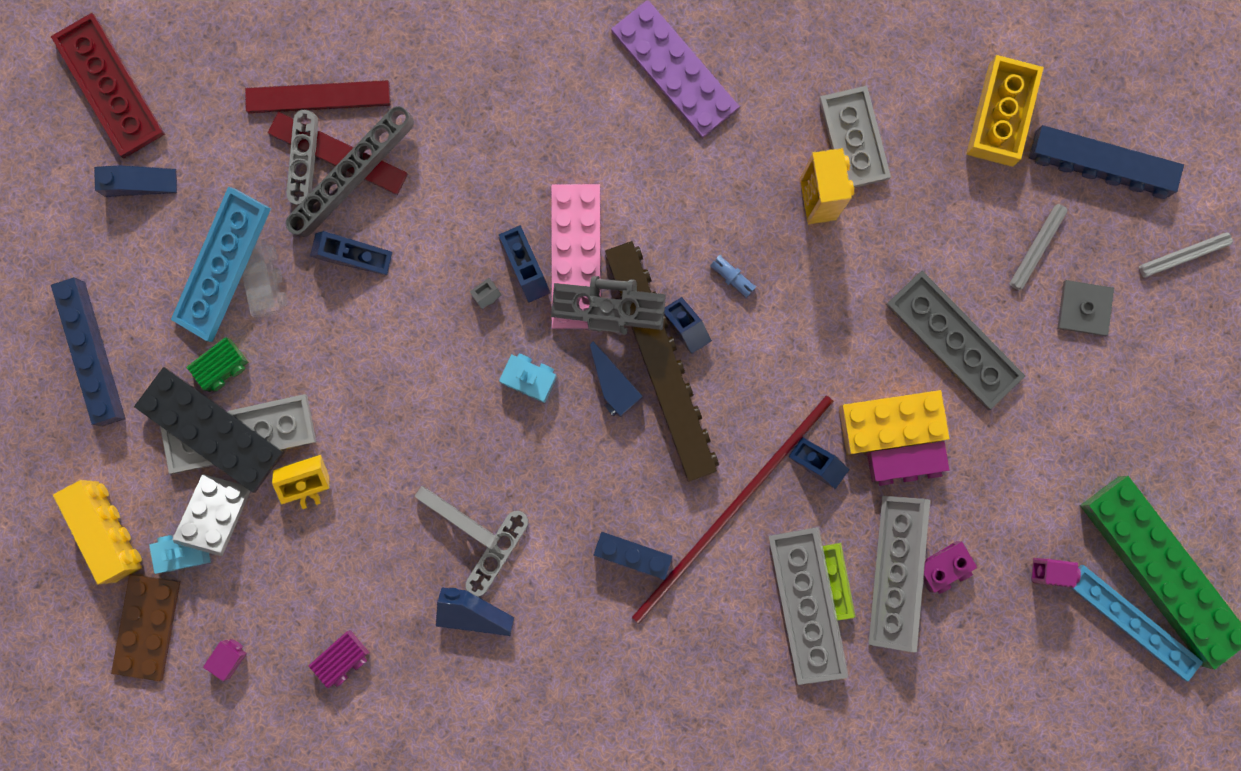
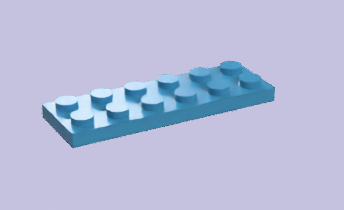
M227 188L172 315V321L205 341H214L270 213V207L235 188Z

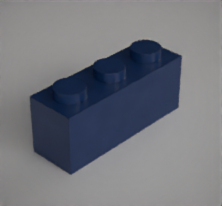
M602 531L593 555L663 580L666 578L673 557L670 554Z

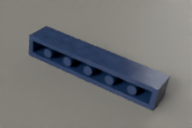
M1044 125L1035 131L1029 159L1035 160L1037 165H1054L1062 172L1071 173L1075 171L1082 173V177L1087 179L1101 178L1105 180L1106 184L1113 186L1126 185L1129 186V190L1134 192H1151L1153 197L1159 199H1166L1178 192L1184 164Z
M73 277L51 284L91 424L103 427L126 419L86 283Z

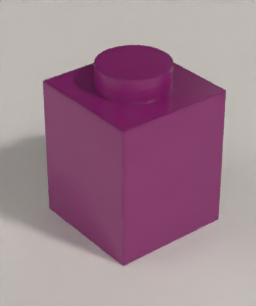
M233 639L220 641L203 668L222 681L228 680L232 677L247 653L241 650L243 646Z

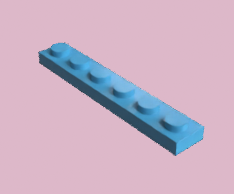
M1080 565L1078 567L1081 571L1080 581L1071 589L1181 679L1188 682L1202 665L1203 661L1086 566Z

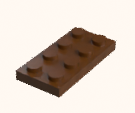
M129 574L111 674L163 681L181 581Z

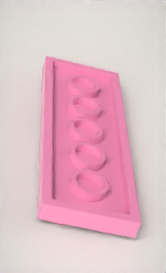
M600 184L552 185L553 300L554 283L590 287L592 276L600 277ZM586 296L582 297L579 301V306L582 310L585 311L590 306V301ZM552 317V329H588L587 321Z

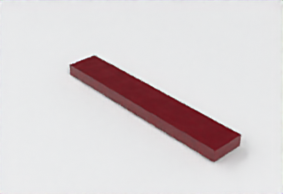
M389 80L245 88L246 112L251 114L391 106Z
M278 112L267 133L291 145L294 119ZM303 124L305 125V132L300 131L299 134L310 136V133L306 132V124ZM318 131L315 157L337 166L354 147ZM300 140L298 149L304 152L309 149L308 140ZM363 153V160H368L371 155ZM381 161L363 180L398 196L408 173ZM350 167L347 172L354 175V167Z

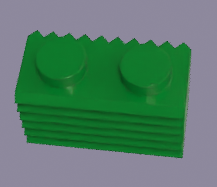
M225 337L186 368L203 390L216 392L225 386L226 383L224 381L230 376L236 377L245 370L244 366L249 362L232 339Z

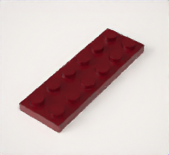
M93 13L86 15L50 36L117 152L123 159L165 135L106 32Z

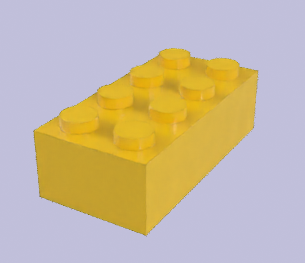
M999 55L993 58L988 65L966 155L1011 167L1021 160L1044 67Z
M843 148L813 152L800 176L808 225L837 220L851 200V196L854 195V184L852 180L848 179L847 171L850 170V161L848 155L844 156Z
M941 390L839 406L846 455L950 439Z
M79 480L53 494L98 585L116 583L129 576V574L142 569L140 564L142 561L141 555L136 549L132 548L129 542L131 536L125 527H121L118 518H120L119 512L114 505H110L107 499L109 493L104 484L99 483V481Z

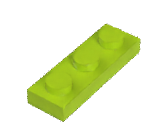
M841 543L823 545L837 620L854 618L856 616Z

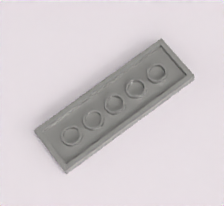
M306 394L228 411L281 450L317 443L308 396ZM160 426L169 474L214 465Z
M882 496L869 645L917 652L930 500Z
M819 527L770 535V546L798 685L848 678L849 675Z

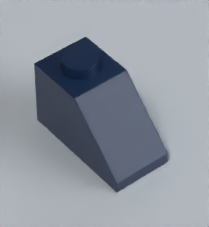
M683 297L665 307L664 315L691 354L712 341L703 321Z
M803 437L788 456L817 479L834 489L838 487L850 470L838 457Z

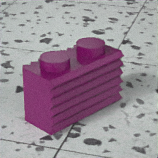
M1033 558L1031 577L1033 583L1074 588L1079 583L1081 571L1078 568V563Z
M349 630L308 666L326 688H330L333 685L338 688L349 678L346 673L352 668L357 671L368 661L365 656L370 652L353 632Z

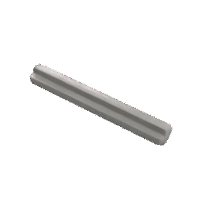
M1057 204L1052 209L1010 281V286L1014 289L1021 290L1025 286L1068 212L1066 207Z
M1223 233L1139 266V271L1142 277L1151 276L1229 246L1233 243V239L1230 233Z

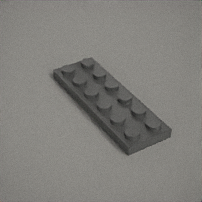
M923 270L886 304L987 410H991L1025 377L1016 365Z

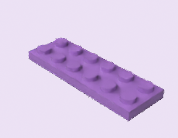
M646 0L611 29L614 36L702 139L739 110L740 106L649 0Z

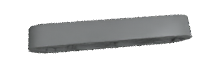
M300 110L295 114L293 120L286 193L288 200L296 205H299L312 192L318 118L308 110ZM306 115L307 118L311 119V124L306 125V132L310 133V136L299 134L300 131L305 132V125L301 124V119H305ZM302 139H307L310 145L309 149L301 153L298 149V143ZM300 163H304L307 167V173L302 177H299L295 170ZM295 179L299 181H306V184L304 185L301 183H295ZM300 185V191L304 192V197H299L298 201V197L294 196V192L299 191Z
M421 486L415 494V497L490 549H493L499 540L493 533L424 486Z
M513 511L506 517L495 536L498 538L508 536L511 540V546L507 550L500 549L497 543L493 549L487 547L466 581V590L476 596H481L487 592L527 529L529 520L524 512ZM521 515V521L524 525L522 527L517 526L514 530V533H518L516 538L511 533L503 531L505 526L509 530L513 525L512 517L517 518ZM487 557H494L497 560L498 566L494 571L485 569L484 561ZM478 569H480L484 574L490 575L491 578L488 580L485 577L481 582V585L484 587L483 590L478 589L475 592L472 590L473 584H471V581H477L482 574L477 573Z

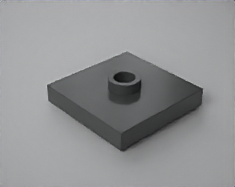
M1069 280L1063 281L1057 329L1108 336L1114 288Z

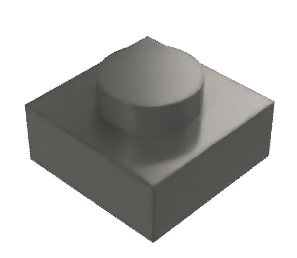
M490 278L469 291L481 309L491 305L497 298L502 296Z

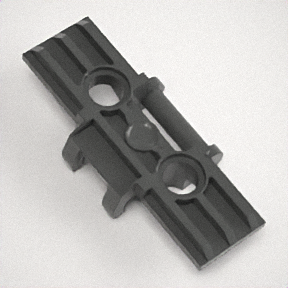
M592 276L590 287L554 283L551 317L587 321L588 329L597 332L603 330L626 335L627 328H624V326L662 330L666 294L638 292L637 282L632 279L626 282L600 279L599 276ZM600 289L623 291L622 300L600 297ZM584 296L590 301V306L585 311L579 306V301ZM634 302L636 311L633 315L629 316L630 306Z

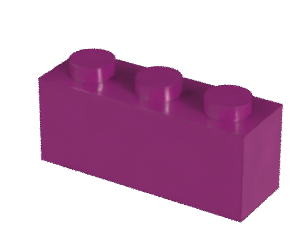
M945 441L867 453L871 482L878 481L879 486L894 484L893 479L903 478V482L917 481L918 475L927 474L928 479L943 477L942 472L950 471Z

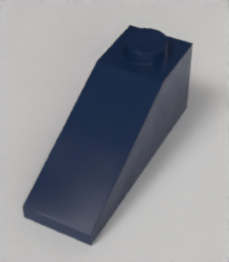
M122 165L94 167L95 191L104 197L177 193L176 169Z
M521 225L499 234L528 303L550 294L551 292Z
M325 231L315 233L310 253L312 258L383 275L388 273L392 251Z
M593 341L590 344L603 397L607 402L604 407L613 417L618 414L621 418L643 396Z
M442 587L437 601L436 627L511 636L514 623L513 616L467 590Z

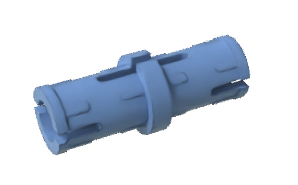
M721 255L710 265L711 268L726 279L725 282L728 285H733L745 298L757 287L740 273L741 270L739 268L735 269Z

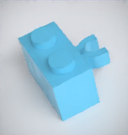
M519 353L517 357L511 354L499 382L546 403L557 379V375L553 373L554 369L542 363L538 367L531 363V358Z
M172 535L157 538L158 543L149 544L154 574L211 563L208 552L175 544L172 540Z

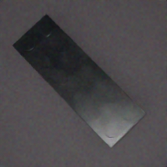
M166 367L161 369L134 406L138 411L252 493H256L285 453Z

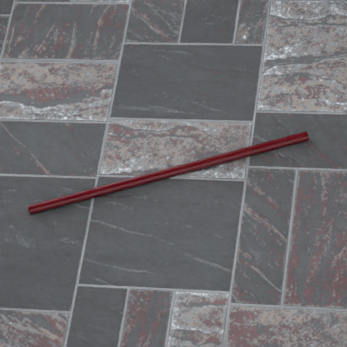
M826 395L632 616L638 624L834 402L829 396Z

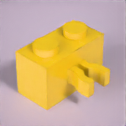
M321 455L273 470L272 485L281 504L300 499V505L303 510L307 508L306 496L314 499L316 505L321 504L318 492L329 489V474Z

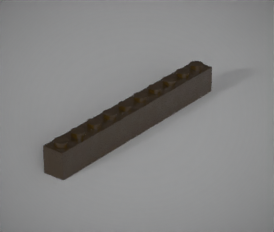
M633 241L605 250V256L614 280L626 282L630 279L636 280L638 292L656 293V291L651 292L648 283H651L652 280L648 269L643 270L640 263L644 259L639 246L635 247ZM618 291L622 300L623 291ZM634 302L630 306L629 316L633 315L636 311ZM665 315L662 330L631 326L688 482L717 472L716 467L719 466V462L715 452L710 453L707 443L711 442L707 429L702 430L699 420L702 419L699 407H693L690 397L694 396L690 383H685L682 374L685 373L682 361L681 359L676 361L674 351L677 348L673 337L668 338L665 331L666 328H669Z

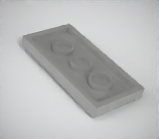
M863 86L820 96L819 101L832 150L843 148L844 156L848 155L850 170L847 171L848 179L853 181L854 188L889 180L891 175L868 87Z

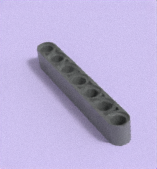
M396 106L391 108L287 217L286 228L288 231L301 237L312 234L408 134L414 126L413 116L403 107ZM405 115L404 123L396 125L397 117ZM388 132V139L380 143V135ZM370 149L372 152L371 157L368 160H363V153ZM350 167H354V175L347 178L346 171ZM337 184L338 190L336 194L331 196L329 190L331 186ZM316 202H320L321 209L317 213H314V204ZM300 219H303L304 227L298 231L296 224Z

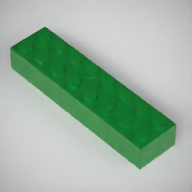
M1118 476L1079 505L1185 645L1196 657L1203 661L1202 667L1215 670L1241 650V621L1129 476Z

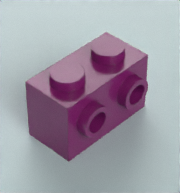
M956 541L925 559L923 582L929 592L941 594L952 587L950 584L957 579L961 582L973 575L971 571L978 567L963 542Z

